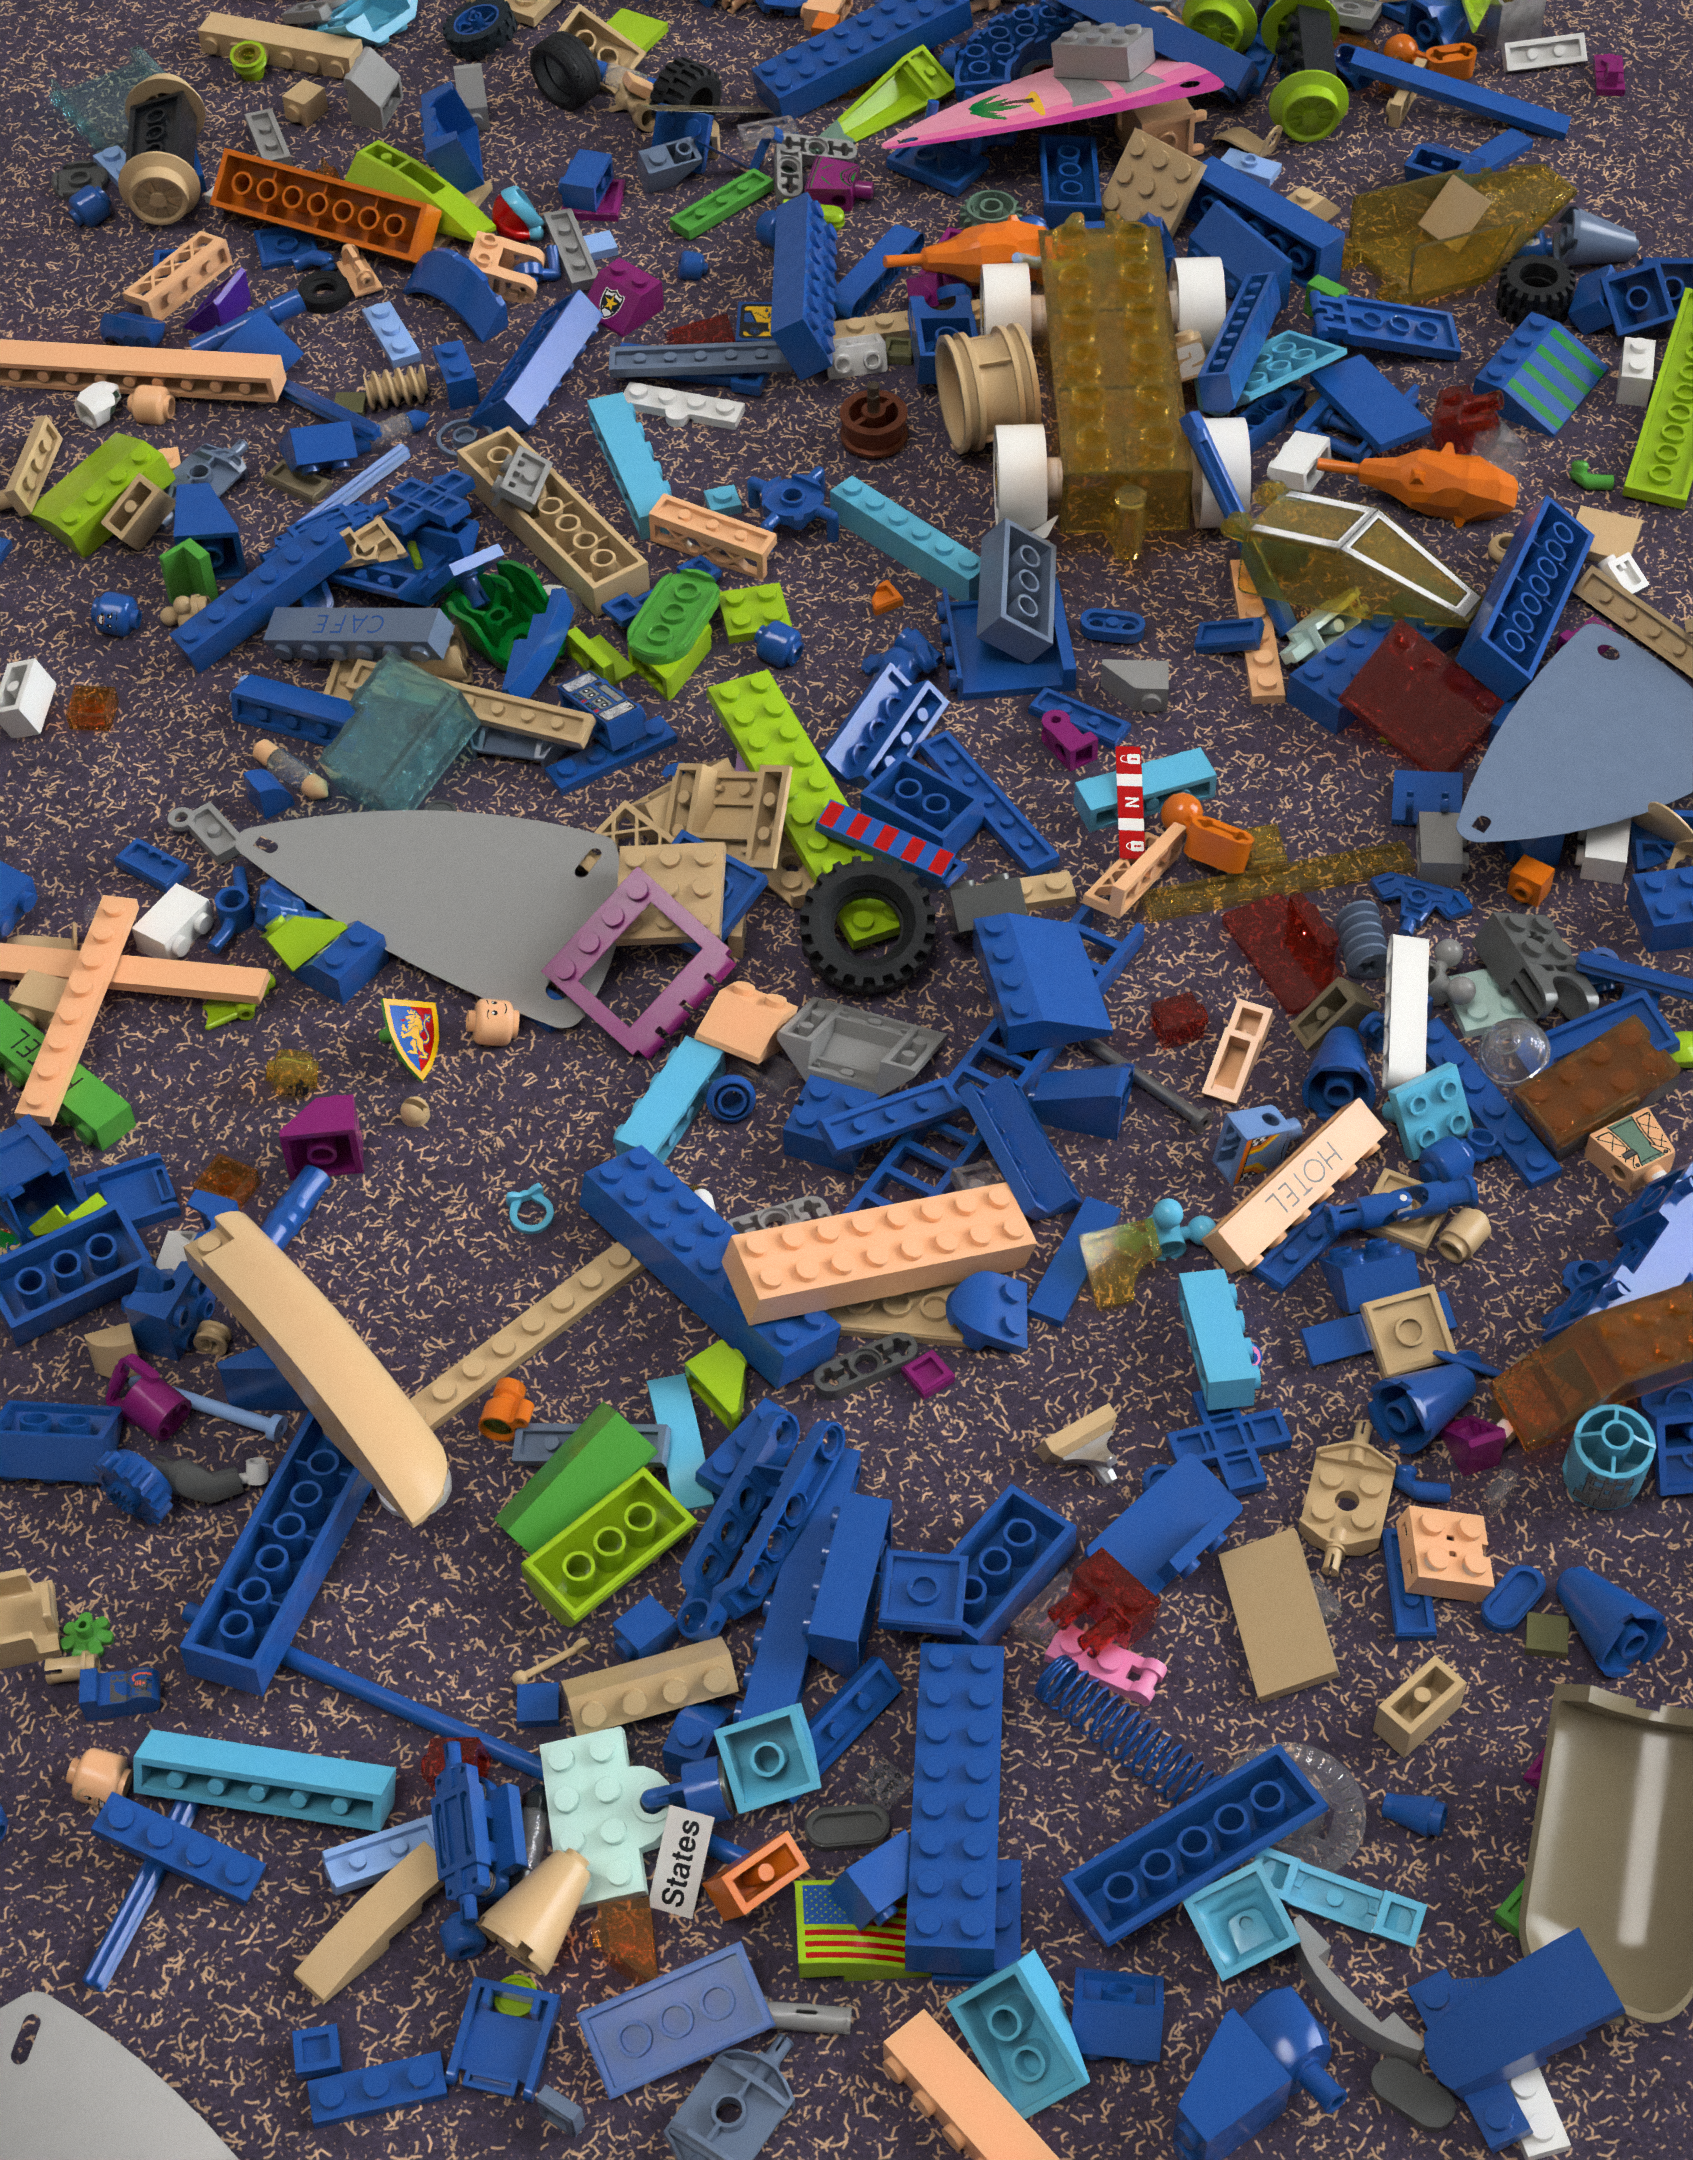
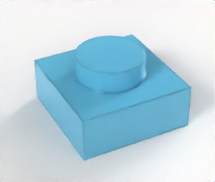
M734 484L704 490V499L709 510L726 516L742 513V504Z

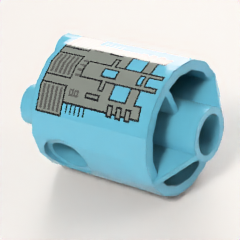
M1618 1404L1600 1405L1585 1413L1577 1423L1562 1466L1564 1483L1568 1488L1571 1498L1599 1510L1617 1509L1628 1506L1641 1489L1656 1450L1654 1431L1647 1420L1635 1410Z

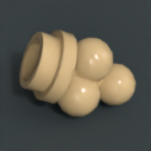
M200 594L191 595V598L187 596L176 597L173 607L167 606L162 609L160 619L167 626H173L178 622L180 627L209 605L211 599L208 595L201 596Z

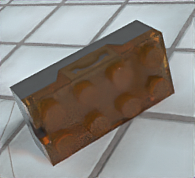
M1636 1014L1513 1089V1109L1557 1162L1586 1146L1590 1134L1650 1106L1678 1088L1681 1067L1665 1049L1657 1051L1650 1043L1651 1032Z

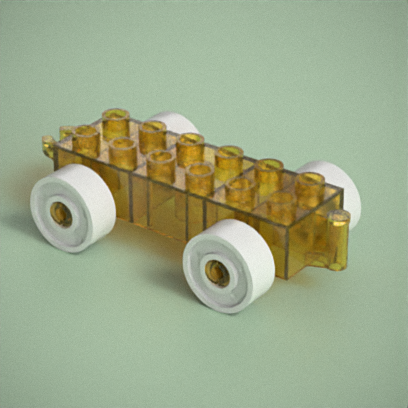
M1108 211L1105 213L1104 228H1086L1084 214L1074 212L1066 219L1065 224L1059 225L1054 230H1038L1037 295H1031L1028 263L981 264V336L990 334L994 326L1003 325L1007 327L1008 324L1015 322L1023 327L1031 346L1032 336H1041L1053 457H1047L1043 424L994 426L993 487L996 525L1004 518H1007L1025 529L1033 531L1047 522L1048 500H1057L1060 534L1102 532L1112 545L1114 556L1124 561L1135 560L1141 555L1142 542L1147 531L1189 529L1191 499L1194 523L1197 529L1229 528L1193 449H1190V443L1179 422V419L1186 415L1175 340V334L1189 329H1192L1193 333L1199 331L1206 356H1208L1226 318L1225 280L1221 258H1173L1168 290L1160 226L1148 227L1146 224L1138 221H1125L1117 212ZM1244 417L1204 418L1216 449L1249 518L1251 455L1246 419Z

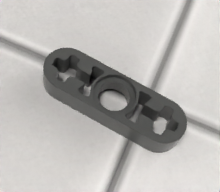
M903 1332L893 1333L820 1365L814 1372V1390L820 1398L834 1401L901 1372V1367L918 1358L917 1341L910 1334ZM899 1347L902 1351L907 1350V1355L901 1356L899 1352L894 1353V1348ZM883 1359H887L886 1365H884ZM861 1361H871L877 1368L871 1373L864 1374L857 1371L855 1366ZM845 1368H848L849 1375L848 1373L844 1375ZM831 1377L833 1381L838 1380V1385L832 1386L829 1382L825 1383V1378Z

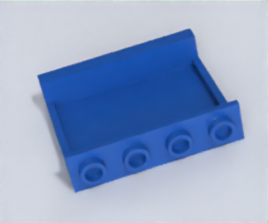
M1055 578L1053 645L1030 664L977 638L978 600L949 602L947 587L942 588V601L936 602L938 621H944V624H940L942 644L948 643V647H944L945 665L952 666V670H948L950 690L956 689L958 701L1039 694L1044 687L1056 692L1076 691L1077 668L1058 578Z

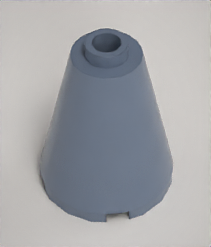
M1567 206L1559 216L1558 223H1562L1560 233L1554 232L1552 257L1559 259L1560 263L1576 266L1628 262L1638 252L1639 239H1636L1635 232L1576 206Z

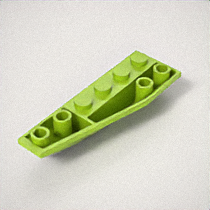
M380 140L373 142L356 153L344 181L428 203L442 210L437 228L439 233L474 243L477 231L485 233L496 231V225L453 185L416 159Z

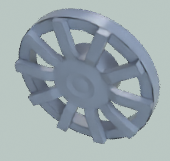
M469 418L453 420L445 424L438 431L436 436L437 447L444 456L458 460L457 452L447 449L442 444V438L453 428L471 426L467 422ZM482 425L483 430H485L488 435L493 434V430L491 427ZM471 427L456 429L453 432V440H451V443H454L452 447H457L459 450L478 441L477 432Z

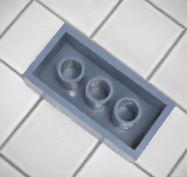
M1004 518L989 531L981 541L976 637L1030 664L1053 645L1057 546L1007 518Z

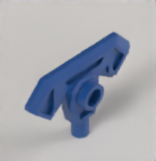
M1391 871L1372 877L1370 880L1371 887L1381 901L1401 899L1399 935L1412 937L1415 928H1421L1434 909L1449 921L1468 915L1473 909L1472 904L1461 891Z

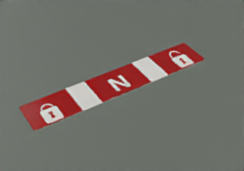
M1116 746L1120 859L1138 860L1145 853L1141 747Z

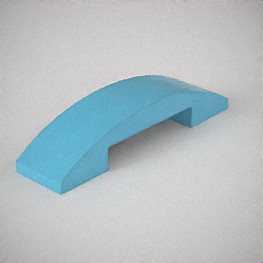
M685 1373L648 1380L647 1386L656 1424H667L671 1429L666 1467L671 1494L687 1511L713 1507L712 1491L695 1481L696 1471L706 1460Z
M1269 1847L1255 1855L1254 1862L1259 1859L1261 1860L1282 1903L1361 1932L1415 1948L1428 1905L1387 1890L1381 1891L1301 1862L1299 1858Z

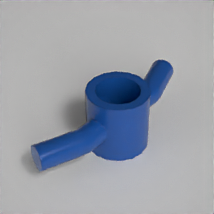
M237 866L232 870L234 886L221 889L215 896L214 903L221 929L207 944L208 949L214 954H218L234 933L246 931L254 922L253 909L248 894L246 869L242 866Z

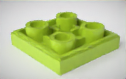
M621 8L606 22L645 52H648L669 31L667 22L625 8Z

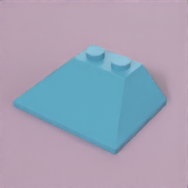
M347 0V2L332 11L333 14L330 15L331 19L322 24L314 23L307 29L361 39L363 46L375 45V47H380L390 41V35L401 33L408 28L407 23L416 17L418 0Z

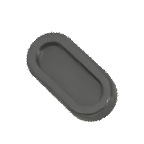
M870 1803L822 1807L808 1815L804 1825L805 1838L812 1848L821 1852L874 1848L881 1845L887 1839L890 1832V1820L883 1808Z
M1385 2058L1374 2066L1370 2077V2089L1373 2096L1380 2103L1424 2132L1439 2133L1451 2125L1456 2111V2104L1452 2094L1446 2088L1399 2058Z

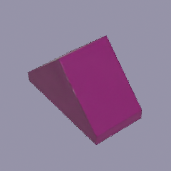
M1469 1415L1449 1422L1439 1432L1463 1477L1500 1464L1506 1440L1504 1428L1474 1415Z

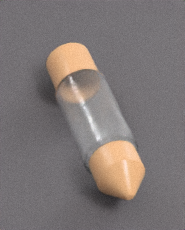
M263 739L254 744V759L266 766L272 774L300 794H305L312 800L328 797L326 780L321 778L312 768L268 739Z

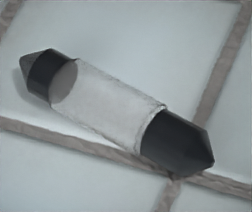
M542 1784L535 1785L522 1795L521 1810L528 1867L509 1876L508 1892L541 1864L549 1827L546 1792Z

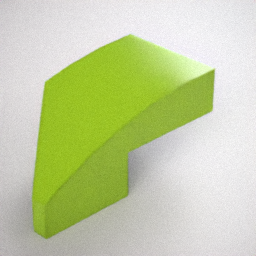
M97 1192L67 1216L58 1205H55L28 1229L35 1237L44 1236L103 1208L107 1202Z

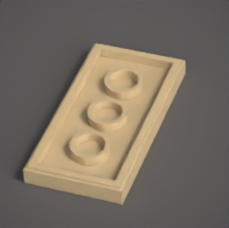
M961 1282L825 1310L841 1325L839 1334L841 1336L882 1339L893 1333L903 1332L913 1336L917 1343L969 1348L962 1342L965 1336L956 1324H949L946 1315L948 1295Z
M1295 1528L1218 1554L1256 1693L1261 1703L1340 1677L1299 1535Z

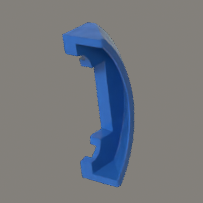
M443 247L427 251L419 258L402 291L403 294L408 295L414 292H421L441 300L462 318L481 343L486 342L509 326L507 307L502 296L492 291L488 283L489 278L468 258L463 257L454 250Z

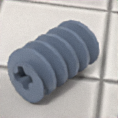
M1360 900L1352 902L1343 907L1336 916V926L1341 940L1343 957L1346 961L1345 966L1348 973L1356 979H1378L1386 975L1387 941L1381 925L1382 920L1379 916V908L1372 901Z

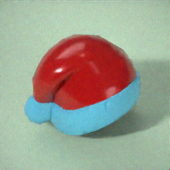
M516 185L502 190L501 194L495 199L491 212L492 222L496 225V232L501 237L519 243L529 239L541 241L544 237L542 227L545 223L526 194Z

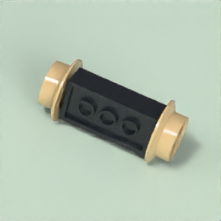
M159 73L138 83L127 96L125 114L129 128L126 161L119 174L118 187L122 199L136 216L150 224L168 225L189 213L196 206L200 198V180L194 170L196 136L204 126L206 112L201 97L184 79L173 74Z

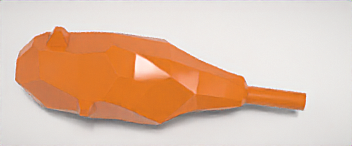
M1009 215L1007 221L985 223L965 228L949 240L924 247L918 254L884 255L883 266L885 268L920 266L925 272L951 275L970 286H980L981 264L1013 263L1012 255L1015 252L1058 262L1062 254V247L1054 235L1045 227L1022 222L1018 219L1017 215ZM1029 268L1030 283L1048 274V272Z
M1450 442L1446 443L1442 451L1419 449L1399 457L1365 458L1360 464L1318 458L1316 469L1357 476L1360 483L1388 493L1408 507L1428 516H1436L1454 521L1457 528H1462L1465 522L1493 520L1508 514L1515 508L1518 494V482L1513 475L1501 470L1481 456L1455 454L1454 445Z

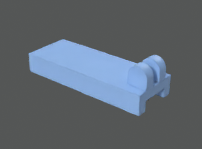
M432 1814L322 1851L324 1872L330 1881L333 1894L338 1896L378 1882L423 1841L435 1850Z

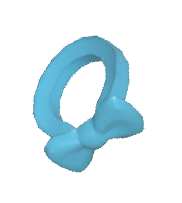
M540 1183L534 1184L528 1190L508 1192L506 1194V1204L510 1207L511 1224L519 1232L537 1234L548 1229L553 1223L555 1217L553 1205L549 1199L544 1197V1189ZM533 1200L535 1203L543 1206L547 1212L543 1221L535 1225L522 1223L517 1217L521 1203Z

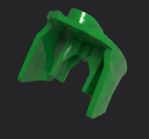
M500 560L497 562L499 575L491 573L490 575L482 574L478 577L480 584L491 600L486 606L477 610L473 609L460 587L444 601L440 608L449 620H454V625H458L464 640L484 659L504 672L507 671L514 640L527 639L533 614L546 613L549 597L536 573L529 567L514 560ZM566 639L564 640L556 656V659H558L561 655L564 656L565 648L567 645ZM556 659L547 673L555 668L557 664Z

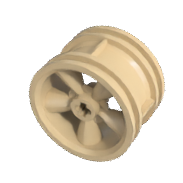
M1010 323L1007 327L1003 325L994 326L990 334L968 338L964 332L954 333L952 337L948 334L938 337L935 349L937 390L945 428L957 454L968 453L969 449L974 452L982 451L985 443L993 442L995 425L1041 424V395L1037 368L1029 339L1019 323Z

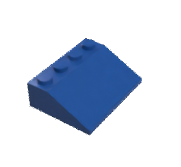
M1013 913L973 919V949L1007 1055L1113 1035V1028L1077 924Z

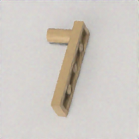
M47 415L36 418L6 489L0 490V511L14 507L20 517L29 515L33 511L63 440Z

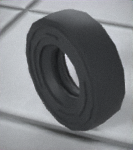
M334 271L311 273L299 282L297 289L307 311L315 314L337 312L349 303L351 297V289L347 278ZM320 289H333L335 291L326 296L313 295L314 292Z

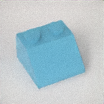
M801 1703L713 1730L739 1814L822 1788L814 1742Z

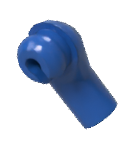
M1404 1464L1396 1466V1476L1393 1482L1395 1488L1416 1501L1449 1503L1451 1497V1487L1449 1484L1415 1480L1417 1475V1468L1415 1466Z

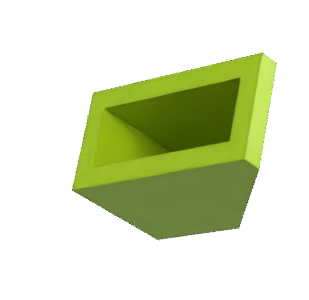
M280 914L266 924L267 932L261 937L282 964L293 972L348 927L344 922L334 919L290 914L284 918Z
M721 1339L685 1362V1374L688 1386L732 1433L741 1422L747 1387L746 1368L748 1364L738 1349L734 1348L732 1350Z

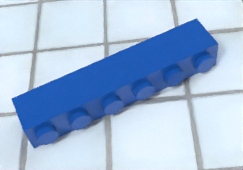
M324 517L170 633L169 635L180 654L198 674L209 668L271 620L275 607H289L349 561L352 556L343 536Z

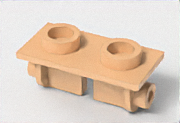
M345 244L341 251L342 260L335 262L340 273L347 278L354 296L357 298L383 290L382 284L364 255H359L358 248L355 245Z

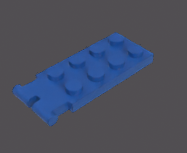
M1318 290L1309 293L1317 336L1321 340L1332 337L1343 339L1345 344L1353 346H1364L1383 351L1389 350L1458 361L1462 353L1452 312L1339 294L1338 297L1321 295Z

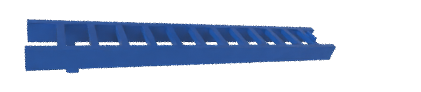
M1083 904L1069 923L1077 924L1081 938L1114 952L1104 966L1089 959L1092 971L1096 976L1095 979L1100 994L1103 997L1143 945L1145 926L1136 923L1126 938L1119 942L1088 927L1093 921L1094 908ZM994 1017L947 1079L963 1105L962 1110L969 1113L957 1089L969 1080L984 1087L998 1080L978 1070L989 1055L1022 1071V1074L1016 1081L1019 1082L1027 1097L1030 1087H1035L1039 1082L1041 1073H1045L1067 1044L1041 1048L1032 1061L1014 1053L1007 1055L1006 1049L997 1046L1002 1037ZM942 1120L906 1132L841 1214L869 1209L870 1206L880 1207L895 1204L880 1196L891 1180L924 1197L952 1193L981 1158L988 1146L979 1130L973 1136ZM930 1130L966 1146L955 1161L920 1145ZM910 1155L946 1171L935 1187L899 1170Z

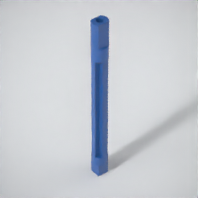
M1200 411L1189 412L1180 418L1179 422L1197 457L1279 638L1287 637L1286 633L1297 625L1298 622L1255 531L1250 530L1253 526Z

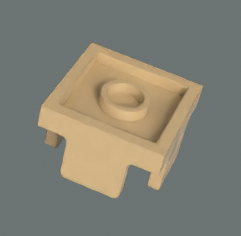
M25 1568L1 1572L0 1669L62 1656L56 1592L53 1580L32 1583Z

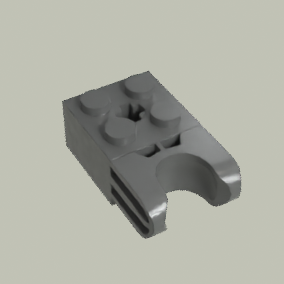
M1493 912L1472 940V945L1503 993L1512 994L1527 1017L1531 1019H1545L1554 1006L1558 1007L1570 1020L1597 1010L1599 997L1586 975L1575 969L1576 960L1571 954L1570 947L1563 942L1554 928V923L1546 915Z

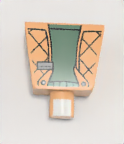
M1645 1107L1590 1134L1584 1156L1629 1193L1669 1173L1674 1161L1675 1149L1651 1111Z

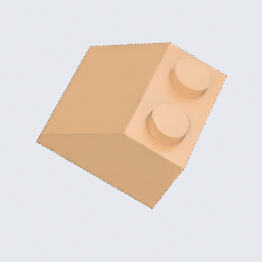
M736 981L719 990L698 1027L694 1039L755 1064H760L783 1049L777 1040V1033L797 1013L798 1006L788 1003L787 999L781 995L765 994L755 990V986L748 982Z

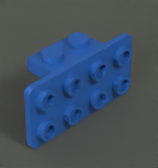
M1186 1453L1086 1547L1084 1554L1091 1564L1133 1608L1142 1609L1177 1575L1185 1580L1201 1564L1196 1557L1204 1549L1211 1554L1228 1538L1223 1531L1242 1512L1243 1506L1195 1454Z

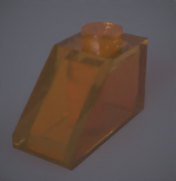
M645 1897L597 1904L599 1920L590 1921L593 1948H602L604 1962L637 1987L658 1978L650 1898Z

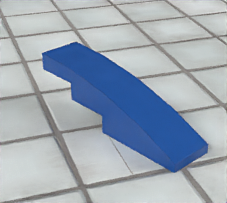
M564 588L551 590L546 613L533 614L527 639L514 640L502 686L503 693L529 699L555 661L575 611Z

